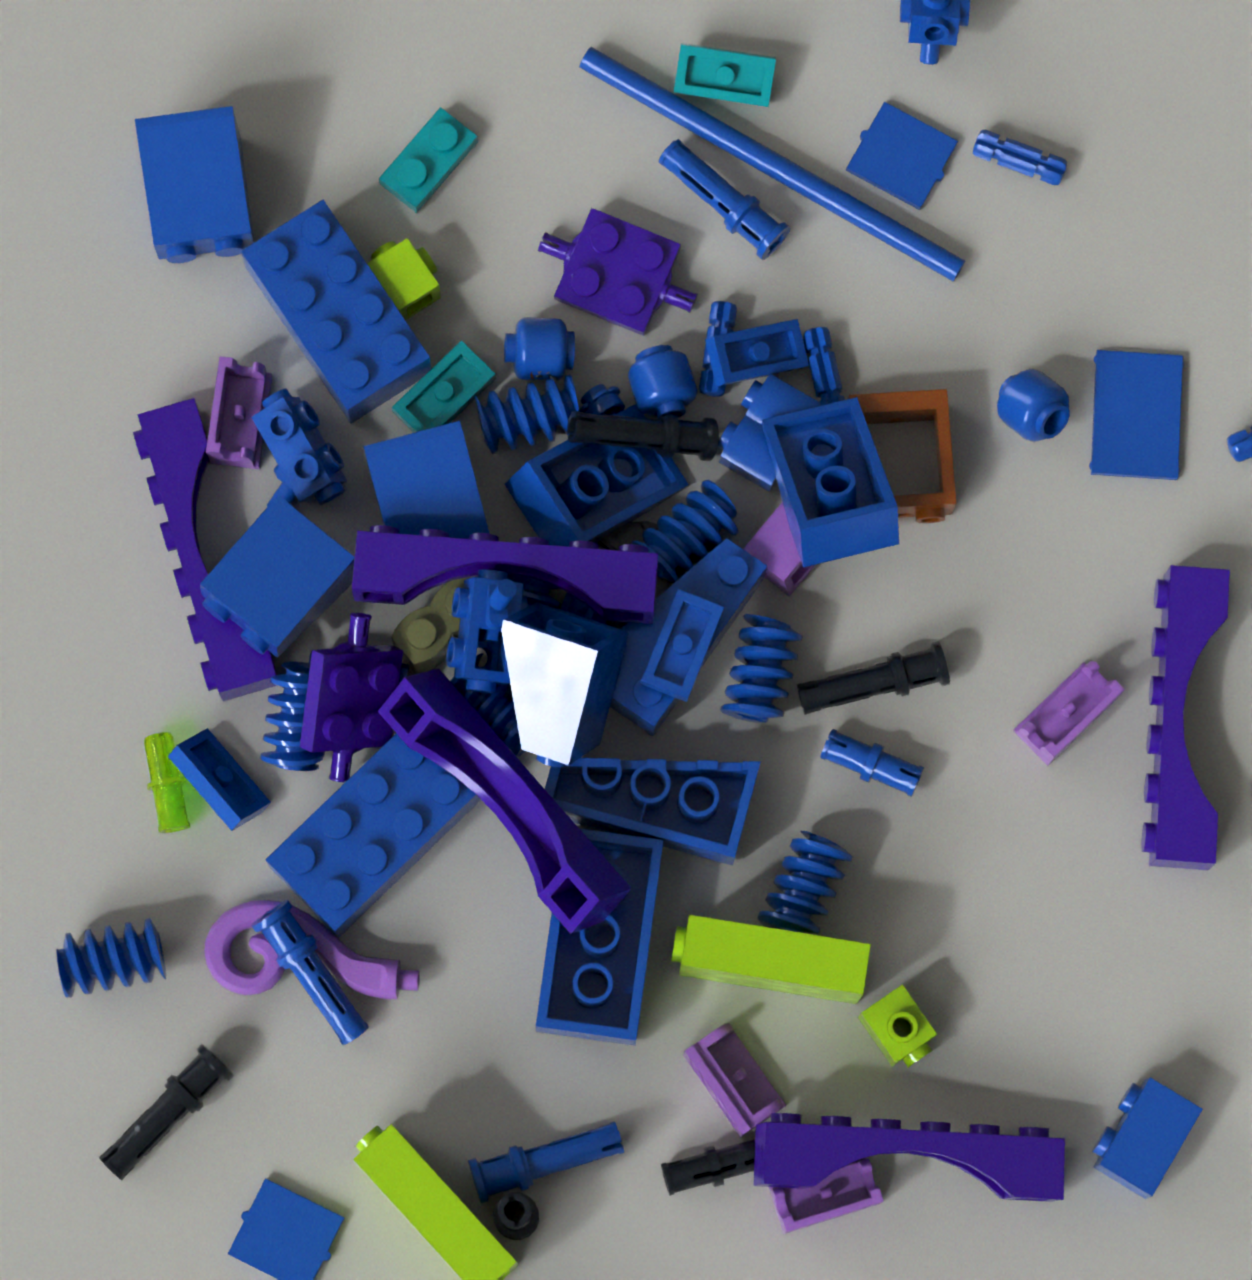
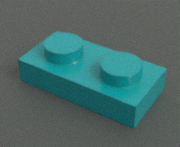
M681 43L674 93L769 107L777 57Z
M440 107L379 177V183L415 213H418L478 143V136Z
M461 340L392 406V412L413 433L449 424L475 399V395L478 397L496 379V373Z

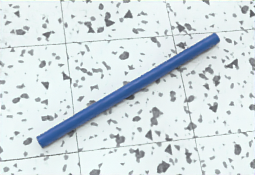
M590 47L585 53L579 67L947 279L954 282L965 263V260L595 48Z

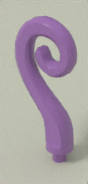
M256 900L242 903L223 913L212 925L205 940L204 953L206 965L212 977L222 987L241 995H255L272 989L281 979L285 969L277 964L275 961L278 957L277 953L261 933L255 934L249 939L250 948L256 953L263 955L265 960L264 966L259 972L255 974L243 973L235 967L231 959V946L236 936L240 932L252 928L253 922L280 904V901ZM295 906L291 908L290 912L306 935H313L317 940L316 945L318 947L315 952L328 971L345 986L367 996L394 1000L398 999L400 990L418 991L420 980L418 970H401L400 960L374 958L357 954L310 914Z

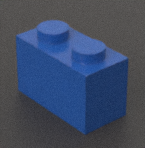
M1151 1077L1144 1080L1141 1086L1135 1083L1130 1085L1118 1106V1109L1124 1112L1123 1117L1115 1130L1109 1126L1105 1128L1092 1151L1099 1156L1093 1168L1144 1199L1152 1197L1203 1110Z

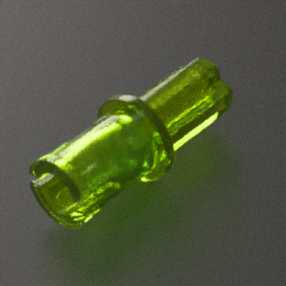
M168 732L151 734L144 740L151 782L146 785L147 790L153 791L159 824L158 831L159 833H172L189 829L191 826L190 822H188L182 785L186 784V778L180 777L179 769L168 757L175 748L173 736Z

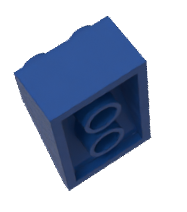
M857 397L762 420V427L788 524L803 568L899 544L898 506Z
M636 404L615 414L617 416L646 419ZM566 440L527 461L504 485L539 538L548 540L549 545L569 547V542L578 540L598 543L599 540L636 520L685 489L689 484L673 459L662 457L655 450L594 443H570L569 440Z

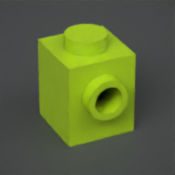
M406 238L398 244L395 241L385 243L372 253L370 257L372 260L367 265L405 321L441 299L439 284L433 276L438 271L437 267L423 247L415 250L409 239Z
M903 984L861 1012L858 1016V1019L892 1067L903 1060L909 1068L933 1051L928 1042L937 1033Z

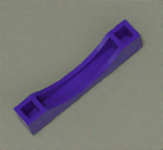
M195 398L137 414L141 430L133 432L141 460L150 458L155 473L153 476L146 477L150 494L155 506L164 504L168 518L167 522L160 523L162 535L168 552L177 549L182 566L173 570L181 598L191 596L195 614L187 616L190 631L195 644L204 642L209 658L208 661L200 663L208 691L218 689L219 695L224 702L277 686L270 682L271 676L277 675L271 652L266 650L262 655L255 651L241 638L240 634L244 630L230 618L225 623L219 621L202 605L206 598L201 595L200 583L208 575V572L201 557L197 536V501L202 479L210 460L206 452L208 439Z
M375 525L371 526L369 531H357L352 593L354 601L405 605L425 591L451 580L478 575V570H495L506 572L509 575L536 579L560 588L585 603L602 620L653 624L658 553H648L649 549L647 547L634 544L621 545L619 550L599 549L597 543L581 540L569 542V547L549 545L548 540L539 537H522L519 539V543L499 541L498 536L488 533H473L469 535V539L449 538L448 532L436 529H424L419 531V535L399 534V529L395 527Z
M1170 565L1163 579H1157L1155 583L1154 608L1162 609L1161 628L1154 627L1152 634L1151 653L1152 657H1159L1158 676H1151L1149 705L1157 706L1156 725L1149 724L1146 741L1147 754H1154V772L1146 774L1144 784V802L1152 803L1151 823L1144 822L1141 839L1142 852L1149 853V866L1209 870L1216 864L1218 813L1203 794L1191 768L1184 739L1183 711L1187 685L1196 660L1208 640L1228 618L1230 570Z
M439 668L404 677L378 710V713L410 749L427 757L454 775L494 812L523 853L533 875L538 897L570 934L603 922L632 889Z
M771 1113V1122H763L756 1125L754 1186L810 1188L816 1186L834 1171L859 1159L878 1154L905 1153L934 1158L958 1167L981 1181L1000 1199L1041 1202L1064 1200L1065 1138H1050L1049 1128L1019 1127L1018 1136L1000 1135V1126L971 1124L969 1125V1133L950 1132L951 1123L925 1121L920 1122V1130L901 1129V1120L871 1119L870 1127L851 1126V1117L821 1116V1125L801 1124L802 1115L792 1113Z

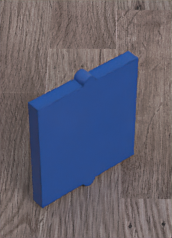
M884 102L868 131L863 130L861 132V143L849 162L846 171L920 210L935 182L943 180L944 172L942 170L958 141Z
M265 1178L250 1210L244 1211L241 1215L244 1222L228 1255L278 1280H314L323 1261L330 1260L331 1253L329 1249L345 1218Z

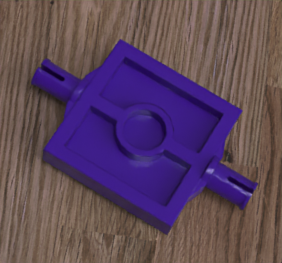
M591 208L582 231L573 239L572 243L545 232L542 237L543 242L541 241L539 244V252H544L564 261L563 276L555 292V300L642 336L645 335L653 314L662 306L663 302L686 310L688 313L691 312L693 303L695 304L697 293H692L671 284L672 268L680 252L681 244Z
M350 613L351 618L347 642L332 649L312 650L300 747L312 753L333 751L329 779L336 782H345L350 778L354 753L364 748L382 747L392 738L393 729L378 713V710L399 685L403 650L393 645L371 646L367 644L372 616L365 613Z

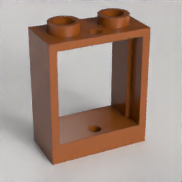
M947 389L849 395L848 399L858 398L867 424L934 420L940 493L894 495L898 506V518L916 517L917 523L944 521L945 515H951L957 504Z

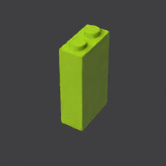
M689 915L687 926H677L671 962L681 963L679 976L857 1004L864 993L871 944Z
M392 1124L384 1131L378 1125L375 1126L355 1145L360 1153L353 1160L462 1280H503L518 1266L517 1261Z

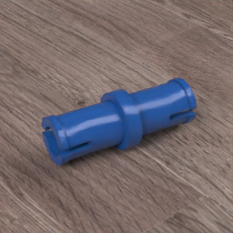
M835 729L831 730L828 736L829 740H826L821 752V759L829 760L861 774L860 779L869 783L873 779L902 791L910 797L913 796L916 789L915 786L919 783L924 767L914 765L884 752V746L878 743H874L872 747L841 734Z

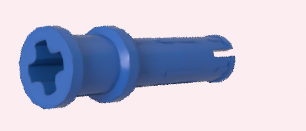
M674 140L661 154L658 162L714 208L725 219L724 224L731 234L738 232L757 249L756 255L760 259L765 260L774 253L789 234L791 229L789 225L785 222L779 224L759 207L760 201L755 196H750L749 194L743 196L716 171L697 157L681 140Z
M285 900L259 917L251 926L255 932L263 933L278 955L275 960L280 967L283 966L285 970L289 968L292 970L311 997L313 1003L318 1007L339 1037L341 1044L346 1045L363 1034L369 1026L363 1021L342 991L340 985L335 981L315 952L318 947L316 945L317 940L313 935H306L290 912L293 906L289 900Z
M614 1121L608 1125L527 1150H523L522 1146L517 1147L515 1145L509 1147L506 1154L480 1162L473 1158L468 1160L479 1201L482 1204L488 1202L491 1195L517 1187L521 1191L527 1190L529 1186L533 1185V1180L605 1157L624 1153V1148L620 1143L622 1140Z

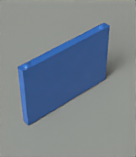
M1097 350L1094 357L1095 383L1091 462L1089 463L1091 475L1177 480L1180 474L1179 446L1182 369L1184 368L1183 355Z

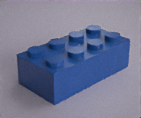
M324 199L241 251L246 269L350 424L418 382L432 369L430 356Z
M396 733L265 860L275 874L339 938L481 799L454 775L427 757L410 749Z
M580 829L632 889L603 922L572 934L551 912L535 1026L536 1032L636 1046L664 840Z

